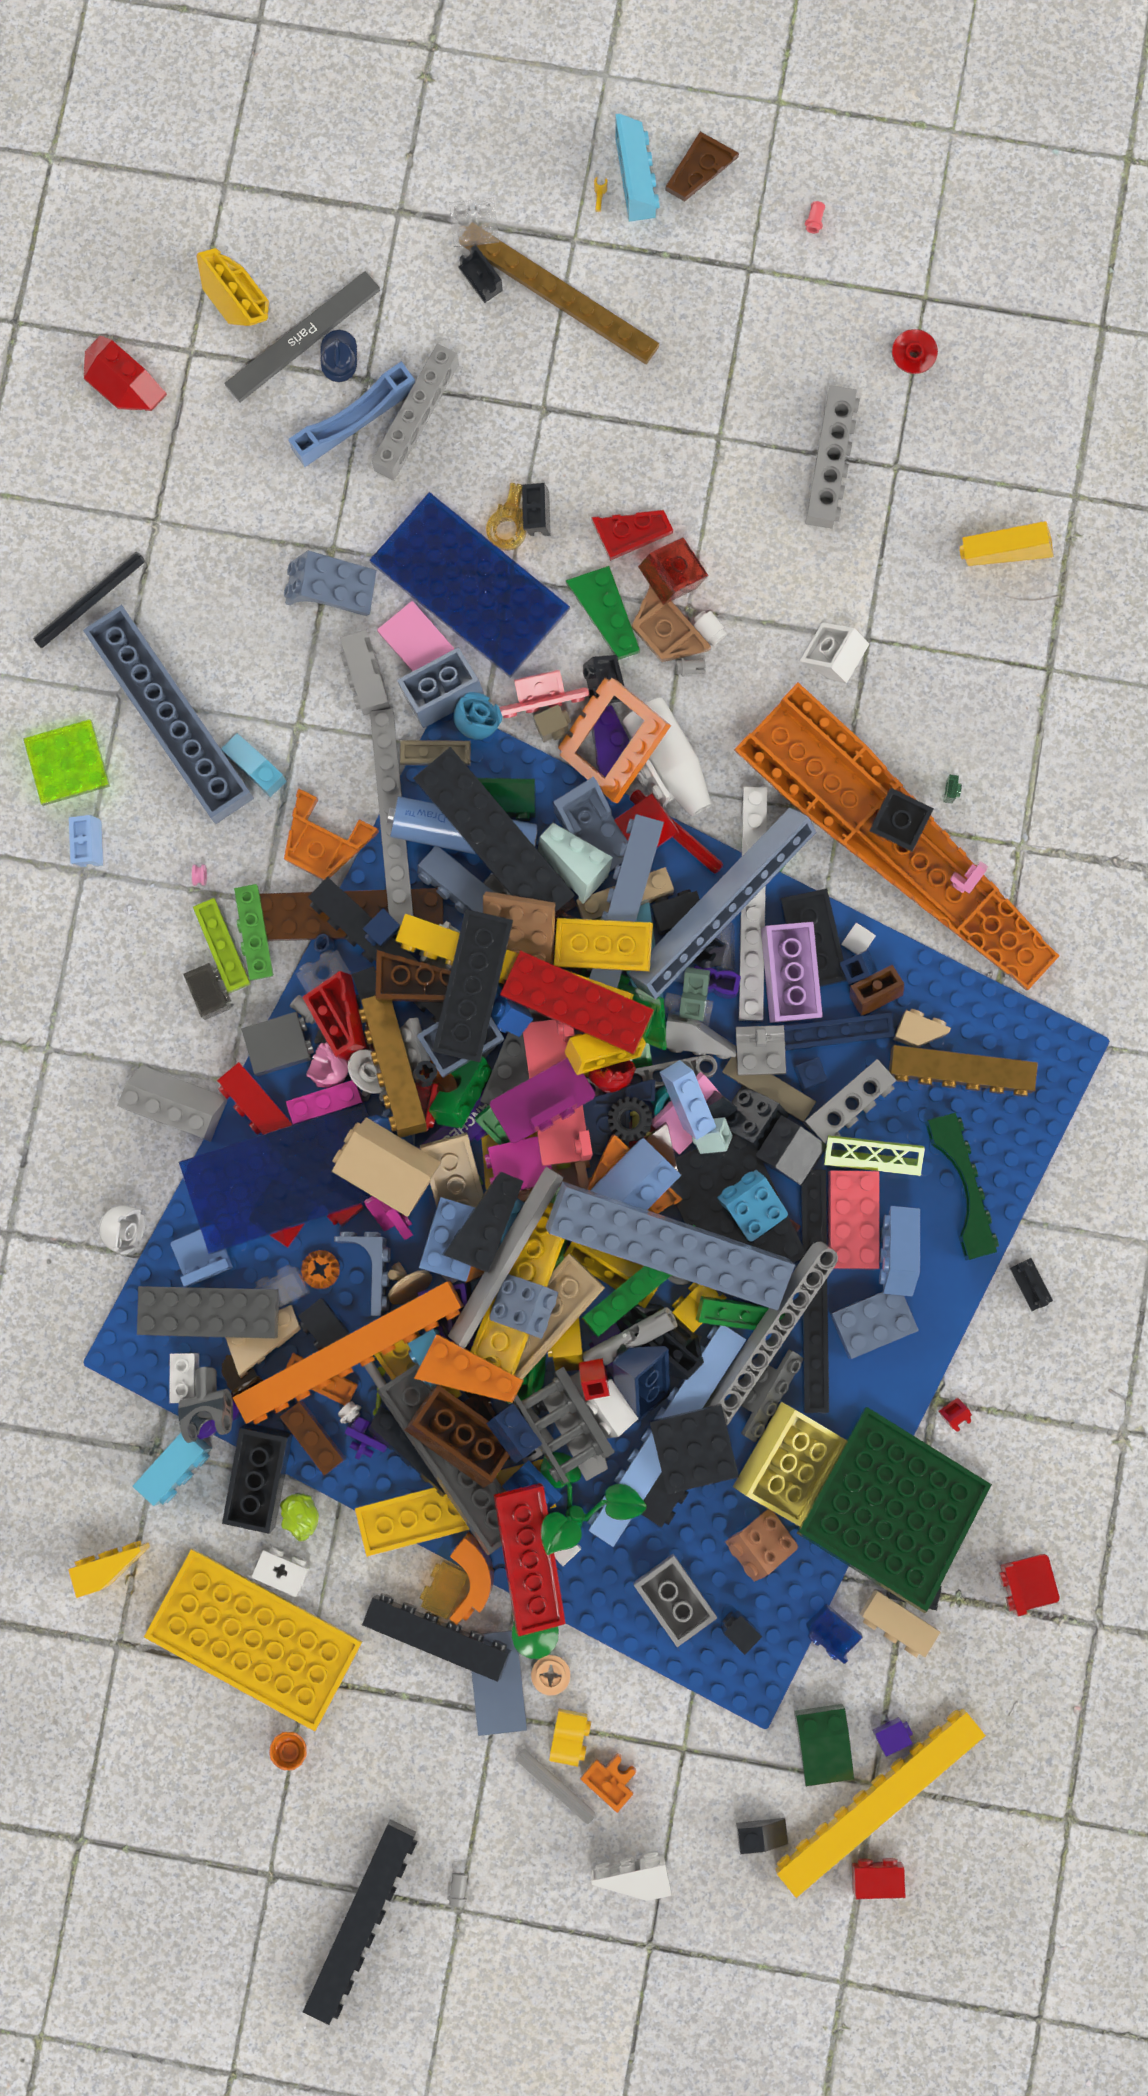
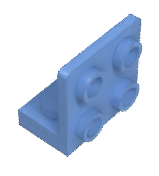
M214 1224L171 1242V1247L183 1273L180 1279L185 1287H190L233 1268L217 1227Z

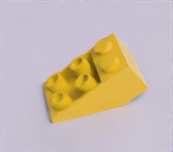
M141 1540L122 1546V1551L118 1552V1548H114L98 1554V1559H95L94 1555L75 1561V1567L68 1570L76 1598L110 1586L150 1548L149 1543L142 1544Z

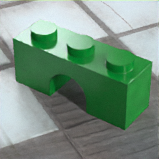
M481 1057L480 1063L470 1061L451 1073L459 1085L458 1088L451 1092H438L429 1108V1112L439 1125L462 1129L493 1071L484 1057Z

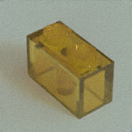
M443 1560L441 1565L436 1563L430 1575L434 1580L430 1587L425 1586L419 1599L423 1600L422 1608L447 1620L468 1578V1574L463 1568Z

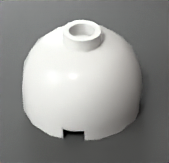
M127 1205L115 1206L101 1218L99 1223L100 1238L104 1245L121 1255L132 1252L136 1248L132 1246L136 1238L141 1240L145 1230L146 1219L144 1215L140 1214L142 1211Z

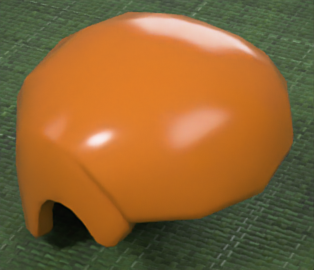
M282 1732L270 1744L269 1755L271 1761L281 1770H295L302 1765L307 1756L305 1741L295 1732Z

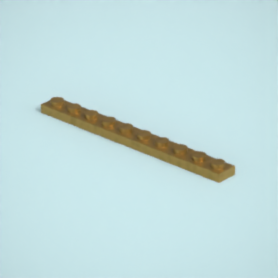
M471 223L459 239V244L469 251L476 244L492 266L647 365L659 348L657 341L476 224Z

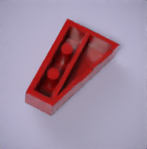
M339 971L302 997L335 1057L348 1060L353 1053L366 1047L351 974Z

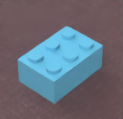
M180 1433L132 1487L153 1506L169 1503L178 1493L175 1489L182 1484L185 1485L193 1477L194 1474L191 1471L198 1466L201 1467L210 1458L208 1452L212 1448L203 1439L198 1437L195 1442L187 1443Z

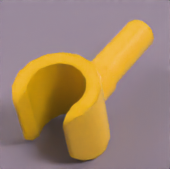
M596 177L594 180V191L597 197L595 211L601 212L602 197L607 192L608 181L605 178V183L599 185L597 184L598 177Z

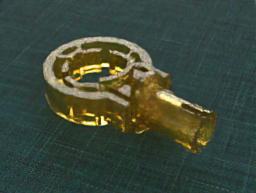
M510 483L507 501L504 505L498 504L497 512L487 522L486 533L490 542L496 548L503 551L518 548L526 537L527 531L523 530V509L519 508L522 497L521 484L515 486V483ZM505 521L515 523L516 533L514 535L518 539L515 541L513 537L508 540L499 538L495 534L497 533L498 525ZM492 526H493L494 536L496 537V539H497L498 541H494V540H493L492 533H491V532H492Z

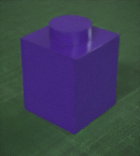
M899 1717L872 1730L886 1757L913 1744L910 1739L913 1733L907 1721L902 1723Z

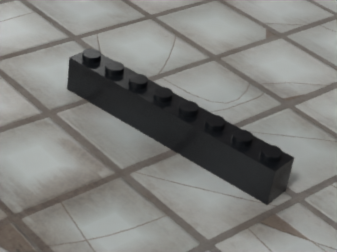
M391 1819L389 1820L307 2000L303 2013L327 2025H330L332 2018L338 2019L344 2006L340 2003L343 1994L348 1996L354 1984L351 1976L354 1970L360 1971L365 1959L361 1954L365 1947L370 1948L376 1935L372 1933L375 1923L380 1925L386 1913V1910L382 1909L386 1900L391 1902L397 1887L393 1886L396 1877L402 1878L407 1866L403 1861L407 1853L412 1855L418 1842L414 1839L416 1831Z

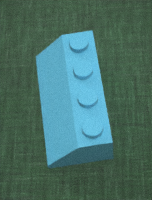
M615 114V140L628 220L631 222L656 218V209L660 208L658 194H654L653 188L656 187L655 173H650L649 167L653 166L652 154L647 152L646 145H649L648 131L643 130L641 121L622 114Z

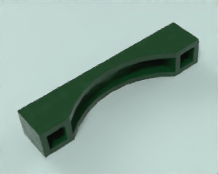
M955 1112L927 1120L925 1125L931 1145L952 1163L964 1186L966 1216L959 1240L965 1260L996 1253V1247H999L998 1239L995 1233H991L989 1226L992 1223L989 1210H985L982 1201L985 1200V1195L982 1187L977 1186L975 1178L978 1177V1172L975 1164H971L968 1154H971V1148L968 1140L964 1141L961 1131H964V1125L961 1117L957 1118Z

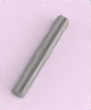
M523 1749L518 1753L516 1761L586 1824H589L594 1819L595 1812L527 1750Z

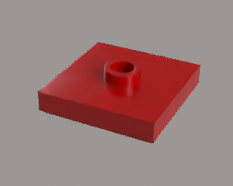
M653 793L614 820L628 841L630 833H626L630 819L635 820L636 814L664 822L657 848L680 832Z

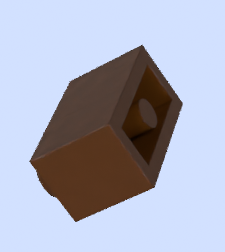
M890 965L851 985L850 999L860 1015L864 1016L903 996L904 982L894 966Z

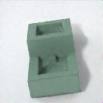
M686 968L680 1006L681 1018L704 1020L710 977L709 970Z

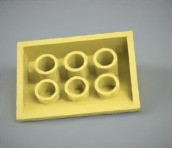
M781 1402L733 1487L747 1497L801 1526L847 1440Z

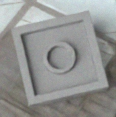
M784 1025L736 1027L738 1076L786 1074Z

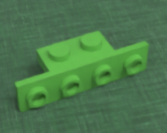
M257 884L234 888L239 914L237 927L239 933H242L243 942H241V950L243 956H246L250 981L272 977L274 974L259 887Z

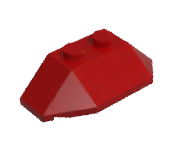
M100 335L85 350L84 380L117 409L152 411L167 395L147 370L113 340Z

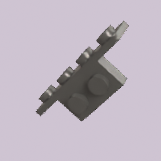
M789 1349L777 1370L769 1365L766 1367L741 1404L742 1407L753 1412L741 1432L743 1436L757 1442L764 1433L765 1426L775 1413L781 1398L787 1392L794 1375L801 1367L804 1359L802 1356Z

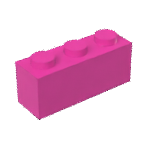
M353 1080L286 1101L292 1123L296 1127L365 1105L360 1088Z

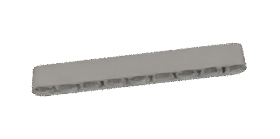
M816 1242L809 1248L790 1277L779 1309H768L703 1406V1408L721 1404L726 1425L729 1424L838 1261L837 1253L827 1244ZM826 1252L825 1257L820 1260L821 1255ZM813 1272V1274H812V1276L810 1277V1279H807V1280H806L807 1275H808L809 1273ZM799 1292L798 1297L793 1300V1296ZM785 1313L784 1318L779 1320L780 1315ZM772 1333L771 1337L765 1340L766 1336ZM758 1353L757 1358L752 1360V1357ZM745 1373L744 1377L738 1380L739 1376ZM728 1394H731L729 1399L724 1400Z

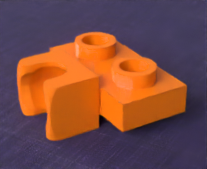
M619 1753L610 1760L606 1767L596 1758L580 1777L591 1790L617 1813L634 1794L626 1784L636 1773L634 1766H630L626 1771L618 1769V1765L621 1762V1754Z

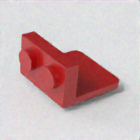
M1046 1554L1000 1565L1001 1572H999V1578L1002 1586L1006 1587L1008 1596L1005 1597L1007 1607L1016 1616L1026 1615L1027 1610L1057 1603L1060 1600L1050 1560Z

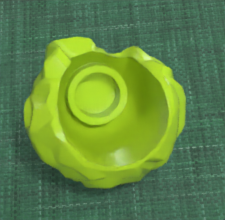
M296 1493L282 1500L280 1503L281 1516L283 1517L282 1528L290 1531L292 1536L300 1542L307 1540L314 1533L319 1520V1513L312 1497L304 1493Z

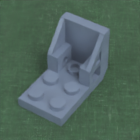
M594 777L553 802L554 813L563 829L613 857L609 873L615 870L617 865H622L624 857L620 856L623 842L628 843V840L615 823L607 800Z

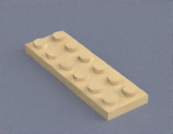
M568 1254L552 1272L547 1288L559 1292L556 1305L550 1315L548 1327L544 1332L543 1338L541 1339L530 1334L528 1336L514 1374L521 1379L531 1371L605 1288L571 1254Z

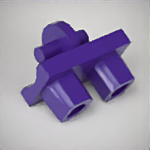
M360 1416L345 1431V1434L362 1442L360 1445L352 1441L349 1447L357 1451L355 1458L360 1460L363 1454L370 1458L373 1456L374 1451L366 1448L367 1445L383 1453L386 1452L388 1447L376 1436L372 1438L365 1434L370 1421Z

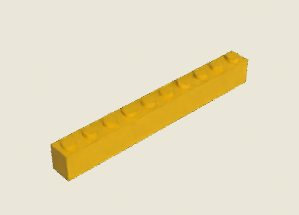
M405 914L396 941L402 943L400 948L414 952L415 948L423 950V956L437 960L438 956L446 959L445 964L452 966L460 933ZM506 950L499 983L504 984L505 980L508 979L519 955L518 953ZM575 974L631 1000L634 994Z
M964 1709L953 1711L946 1718L948 1721L940 1727L938 1725L928 1733L929 1738L923 1743L919 1741L909 1749L910 1754L904 1759L900 1757L894 1761L888 1773L878 1775L871 1782L872 1786L867 1791H859L852 1799L854 1802L847 1808L845 1806L839 1808L833 1816L835 1818L828 1824L824 1822L819 1825L814 1831L816 1834L809 1840L807 1838L803 1839L796 1846L797 1850L792 1855L786 1854L777 1862L776 1873L795 1898L801 1895L986 1736Z

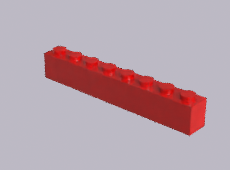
M239 1062L217 1080L221 1085L218 1090L226 1099L231 1096L236 1102L233 1106L241 1117L244 1115L248 1116L252 1121L248 1125L257 1135L262 1133L266 1137L265 1145L272 1153L276 1150L282 1156L279 1160L288 1171L293 1169L298 1176L295 1180L303 1189L308 1186L314 1193L310 1197L319 1207L322 1205L326 1207L329 1211L326 1216L334 1225L339 1223L343 1227L364 1209L361 1203L337 1175L332 1172L331 1168Z

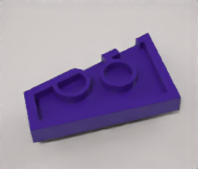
M612 705L604 710L592 728L593 743L595 744L597 756L596 764L599 772L604 777L607 776L630 742Z

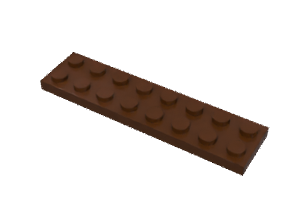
M438 888L411 889L413 916L436 925H444L443 898L437 893L436 890ZM387 890L344 891L371 918H374L383 908L389 913ZM312 892L260 893L268 941L315 940L320 934H326L332 939H345L344 937L347 934L341 928L336 931L327 922L329 917L324 912L319 915L310 906L312 901L308 896Z

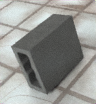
M297 1012L241 1028L256 1076L265 1075L312 1060L311 1053H314V1048L311 1040H306L304 1031L308 1030L304 1017H299Z

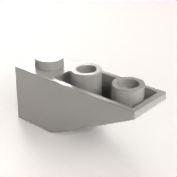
M668 1013L666 1042L669 1051L676 1053L683 1052V1050L691 1051L699 1056L714 1054L722 1059L736 1056V1045L700 1021L681 1018L680 1015Z

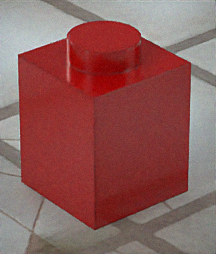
M603 1358L580 1362V1380L585 1400L610 1396Z

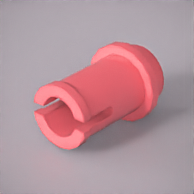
M814 201L811 203L809 217L805 221L806 230L809 233H818L823 227L821 221L825 204L822 202Z

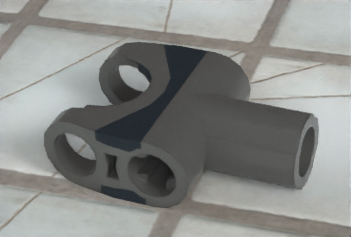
M201 1367L196 1369L195 1396L179 1401V1425L181 1434L187 1443L197 1440V1435H199L202 1425L209 1420L215 1421L216 1430L220 1435L228 1434L231 1431L233 1420L232 1395L228 1389L217 1391V1371L214 1368Z

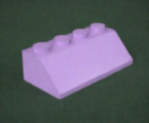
M813 922L770 925L761 928L770 1023L821 1018L822 1007Z

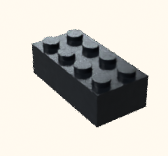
M249 1423L240 1427L222 1524L270 1534L276 1527L293 1437L291 1432Z

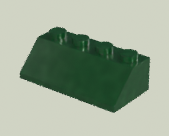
M477 778L509 817H516V820L529 821L530 818H535V779Z

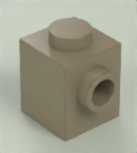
M559 705L533 716L535 726L543 743L551 739L554 741L566 736V732L569 731L568 724L571 723L567 711H562Z

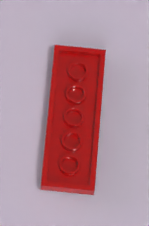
M521 950L500 994L504 998L632 1055L635 1054L654 1012V1009Z
M542 1483L494 1494L517 1635L522 1636L566 1624L555 1554L547 1555L541 1540L542 1522L548 1515L544 1486Z

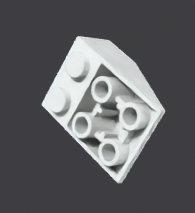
M658 1852L645 1854L643 1859L634 1860V1857L624 1858L620 1860L619 1864L610 1865L609 1862L601 1863L595 1866L596 1869L591 1870L592 1885L645 1901L671 1896L664 1854L659 1855Z

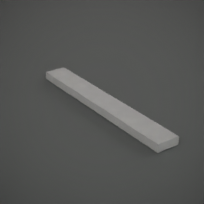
M545 1167L498 1248L489 1272H484L451 1329L448 1337L459 1346L465 1348L561 1184L564 1177L552 1169Z

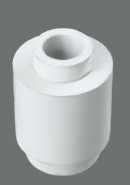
M702 611L695 617V629L713 646L718 644L727 635L724 630L725 627L711 611L707 613Z

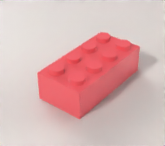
M879 1171L828 1172V1246L838 1256V1261L833 1269H879Z

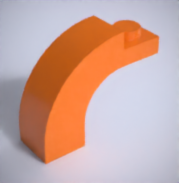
M470 1532L466 1534L450 1555L454 1561L464 1568L470 1580L469 1593L449 1618L456 1625L462 1619L466 1621L475 1609L479 1613L482 1611L491 1594L494 1583V1569L491 1558L485 1553L477 1539Z

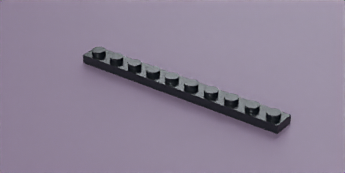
M812 1170L803 1186H801L802 1246L806 1253L816 1242L827 1244L826 1170ZM826 1252L821 1255L820 1260L825 1257ZM811 1272V1273H809V1274L807 1275L806 1280H807V1279H810V1277L812 1276L813 1272ZM827 1279L803 1313L804 1413H829Z

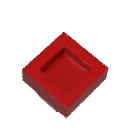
M958 1397L938 1411L946 1423L957 1432L960 1431L958 1425L963 1421H966L968 1424L971 1423L970 1416L972 1414Z

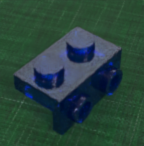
M825 1604L806 1624L810 1640L817 1646L821 1644L833 1660L839 1659L843 1664L848 1662L846 1654L863 1638L859 1630L828 1604Z

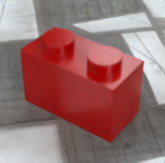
M864 1858L858 1859V1863H852L853 1895L855 1899L906 1898L905 1870L902 1862H898V1859L884 1858L883 1862H873L872 1859Z

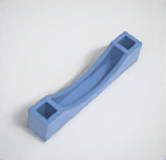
M402 361L383 373L366 393L347 408L324 421L305 427L289 438L288 441L292 451L304 467L308 466L405 399L415 384V379Z

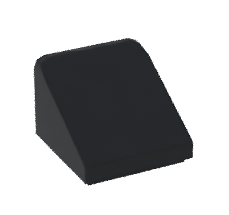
M716 1090L706 1102L713 1119L727 1117L738 1109Z

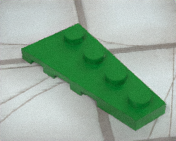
M610 566L566 580V585L576 596L577 601L584 608L594 626L597 627L613 654L617 655L618 660L640 653Z

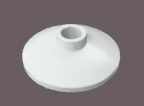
M356 1051L348 1061V1072L351 1079L360 1089L368 1093L376 1094L383 1092L385 1086L381 1088L379 1086L377 1073L381 1072L379 1065L374 1066L370 1053L372 1051Z

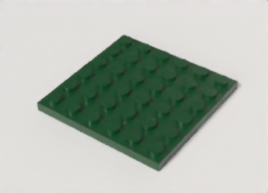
M865 1407L796 1534L916 1609L926 1613L992 1484L875 1411Z

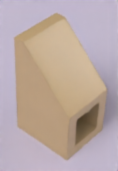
M906 1010L902 1015L893 1040L917 1048L946 1036L951 1028L947 1027L946 1022L940 1019L933 1018V1020L923 1017L924 1013L918 1010Z

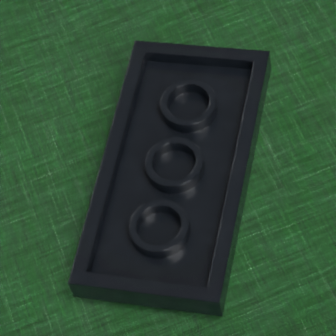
M827 888L781 898L780 901L786 924L813 922L819 986L823 987L846 982L847 979L840 965V962L844 959Z

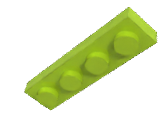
M212 898L193 906L227 992L230 994L251 985L216 899Z

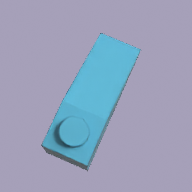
M238 733L221 748L269 797L287 782L283 774Z

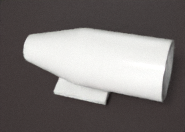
M663 698L651 700L645 704L667 721L671 727L637 777L643 786H647L650 791L649 795L653 793L664 809L668 802L675 799L692 817L696 816L712 805L699 758ZM634 711L623 720V724L632 738L644 722Z

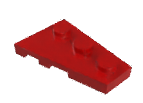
M664 510L638 512L634 515L624 516L618 514L605 518L591 517V521L610 561L673 534V528Z

